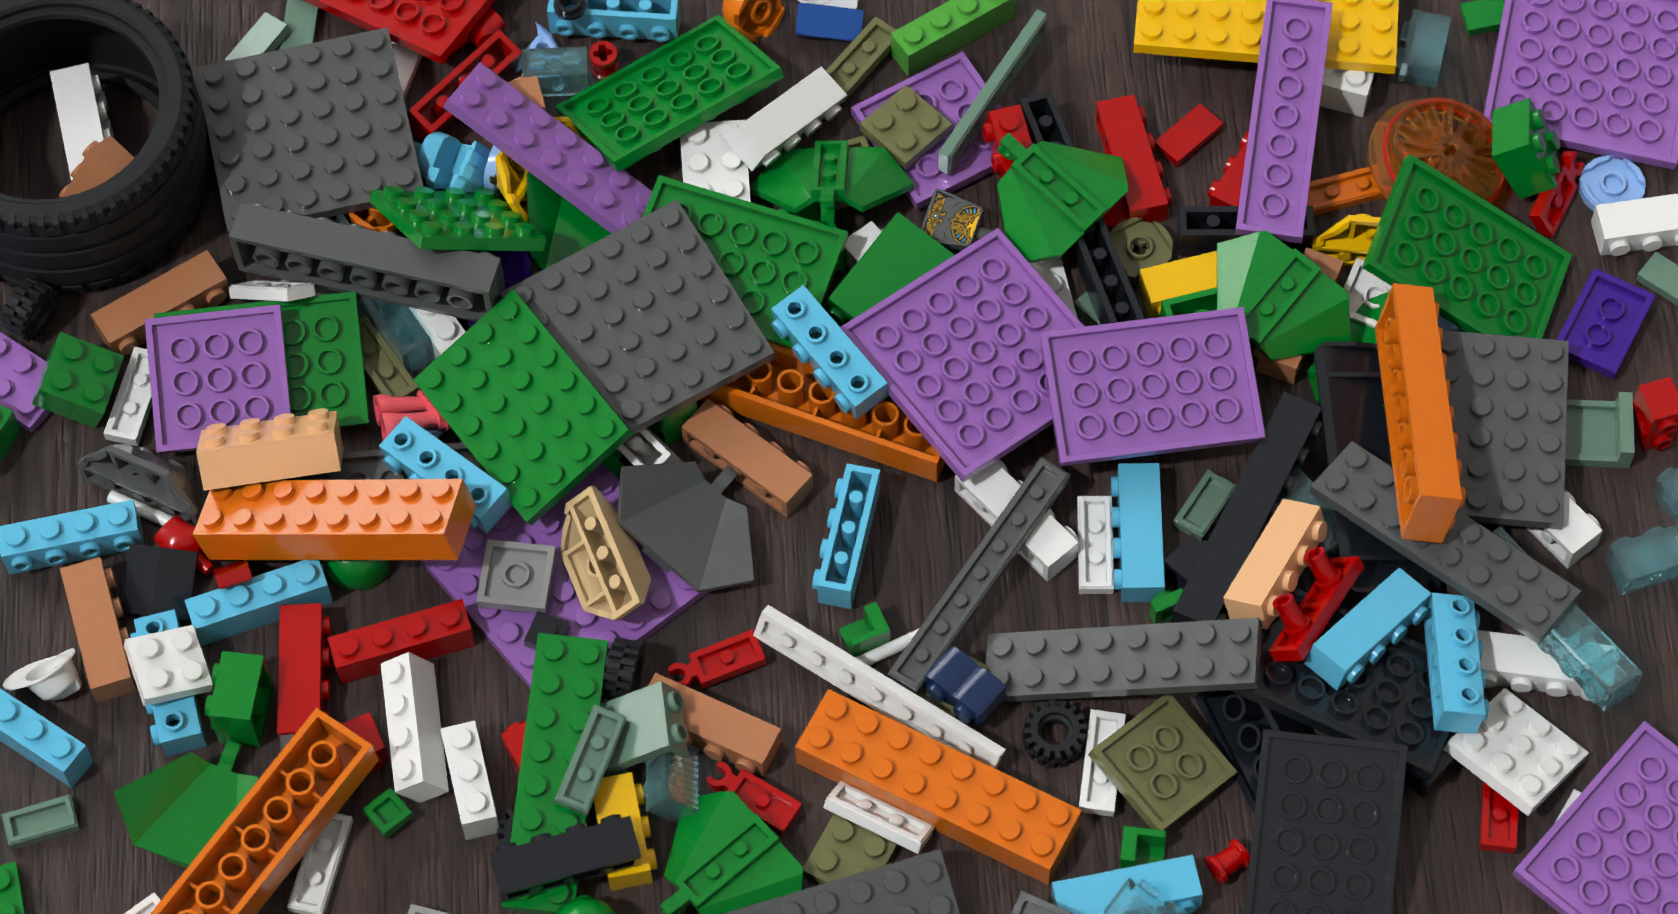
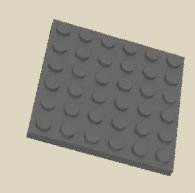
M388 27L195 67L228 235L241 203L251 205L259 203L270 209L283 212L292 210L300 213L302 216L317 219L318 217L328 218L375 208L370 203L371 190H384L385 186H396L403 190L414 192L415 187H423Z
M678 200L659 208L500 292L501 298H504L512 289L521 295L634 434L776 359L775 352Z

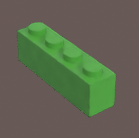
M950 0L892 32L891 55L906 75L910 77L1015 18L1016 0Z

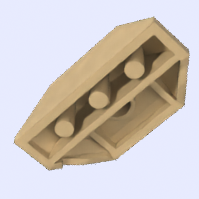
M589 486L565 504L564 514L567 515L562 530L560 555L583 611L619 621L644 603L651 577L634 537L618 524V511L596 487Z

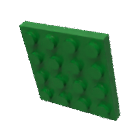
M385 186L384 190H371L370 203L420 250L544 251L546 238L535 229V226L525 221L521 214L513 212L508 203L502 201L491 189L477 188L475 192L465 193L464 190L455 187H448L445 191H434L428 187H415V191L410 192L396 186Z

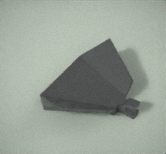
M695 461L623 466L621 468L618 524L644 546L642 551L667 573L672 570L696 592H708L754 581L747 506L727 499L721 494L738 475L735 470L727 465L710 484L705 480Z

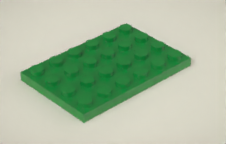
M718 14L561 102L555 108L558 116L569 117L579 136L601 152L607 163L619 172L624 168L632 166L645 156L659 151L673 140L687 135L691 130L703 123L715 119L719 114L731 107L743 103L747 98L759 91L771 87L775 82L784 78L778 64L734 27L728 25Z
M1410 154L1402 162L1362 268L1391 286L1393 283L1433 287L1435 302L1439 303V315L1466 332L1542 339L1572 254Z
M658 175L643 217L678 200L766 340L792 349L794 345L787 337L781 339L771 325L773 322L771 308L802 285L823 306L848 239V231Z
M514 289L413 379L488 475L508 489L511 496L509 501L531 526L634 434L526 301Z
M356 291L316 295L288 302L262 301L154 313V318L280 304L282 307L292 414L295 417L308 415V412L325 408L328 409V412L337 411L340 428L370 425Z

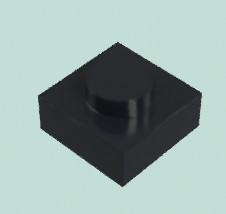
M537 611L524 639L525 647L536 650L538 633L567 636L570 630V622Z

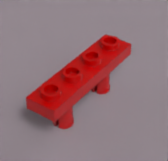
M1314 547L1305 553L1304 560L1312 570L1316 581L1299 606L1291 593L1279 595L1272 603L1285 625L1269 650L1275 662L1303 661L1309 654L1313 644L1325 630V626L1340 607L1344 597L1355 584L1356 579L1365 567L1359 556L1329 559L1323 547H1319V549Z

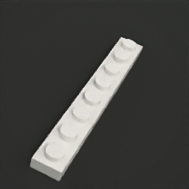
M770 605L761 612L753 634L754 637L880 714L998 769L1006 750L1002 746Z

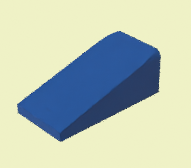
M798 3L796 36L852 42L862 31L864 10Z

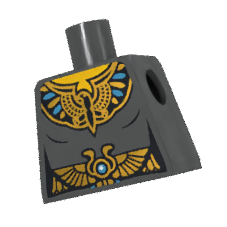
M935 188L921 226V230L954 255L994 231L983 227L984 210L980 206L939 188Z

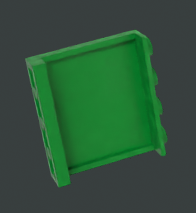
M897 212L831 294L823 308L838 326H842L948 260L954 254Z

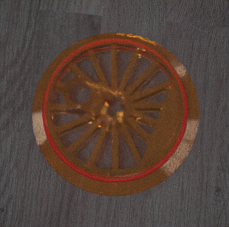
M1443 97L1405 101L1386 111L1372 129L1368 141L1369 167L1376 185L1387 201L1402 162L1410 153L1500 210L1505 204L1510 189V183L1492 157L1493 124L1481 112L1468 104ZM1438 114H1442V123ZM1453 118L1460 121V124L1458 125L1454 133ZM1485 155H1491V158H1487V157H1483V156H1485ZM1482 185L1489 188L1490 191H1487Z

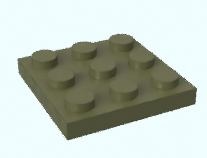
M1170 693L1164 694L1093 748L1088 754L1146 824L1155 830L1165 831L1232 779L1238 772Z

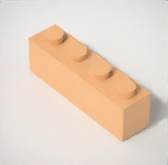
M1282 499L1223 597L1229 619L1259 617L1262 622V629H1269L1275 617L1279 616L1272 605L1273 601L1279 595H1288L1295 590L1302 571L1305 567L1309 566L1304 560L1305 553L1311 548L1317 547L1320 542L1324 541L1327 535V523L1324 521L1321 506Z

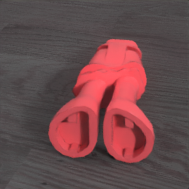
M418 390L416 393L417 397H394L387 394L373 395L374 413L378 426H381L382 441L405 416L422 428H435L438 432L442 430L448 431L452 428L421 390Z

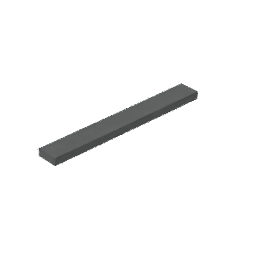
M1042 457L1039 459L887 673L888 678L916 695L920 693L925 685V674L956 642L1070 480L1069 473Z

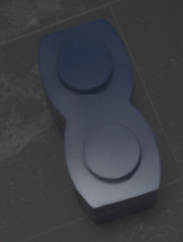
M951 646L925 674L926 691L930 697L939 703L945 701L954 707V714L967 724L972 722L980 726L1006 697V686L997 677L980 667L968 655L954 646Z

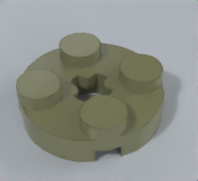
M1130 218L1117 224L1110 233L1131 284L1139 283L1140 269L1171 262L1173 241L1167 229L1158 222L1153 221L1152 224L1142 221V218ZM1138 244L1140 248L1146 246L1148 249L1145 250V254H1135L1133 252V245Z

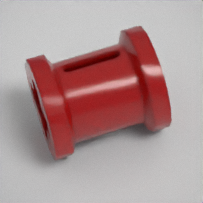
M599 41L594 43L589 49L588 56L592 63L590 71L592 77L598 81L619 70V64L616 61L617 49L611 42Z
M1235 838L1229 841V846L1214 857L1209 855L1204 860L1210 874L1219 884H1226L1229 880L1228 877L1242 867L1249 868L1250 855L1242 843Z

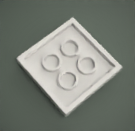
M1506 688L1489 702L1488 718L1486 721H1482L1476 734L1457 732L1443 749L1527 816L1585 761L1589 754L1587 750Z

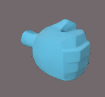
M437 131L429 134L423 143L414 142L420 173L426 180L428 188L434 190L441 188L445 190L448 187H455L464 190L465 193L475 192L477 188L484 187V172L490 149L480 142L473 141L472 145L462 144L457 138Z

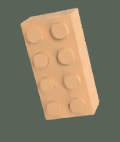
M320 408L308 412V415L295 417L292 413H285L275 416L274 420L268 421L250 418L241 421L240 425L226 426L225 423L209 425L206 427V430H201L196 454L203 490L205 491L341 471L344 447L337 411L328 412V409Z

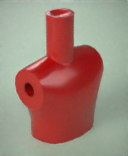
M490 6L452 53L469 41L479 48L497 30L503 31L506 25L499 14Z
M179 515L172 517L156 533L153 541L162 548L199 552L197 569L204 576L208 575L214 569V565L200 552L202 549L193 536L196 526L189 524Z

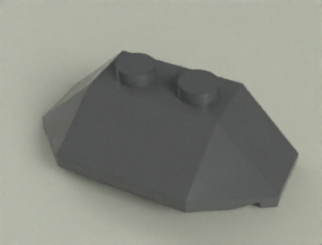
M128 444L106 446L80 458L77 462V467L83 480L110 492L111 490L120 492L169 515H179L186 522L196 526L200 512L186 469L179 462L171 459L164 461L156 457L152 451L145 447L137 449Z

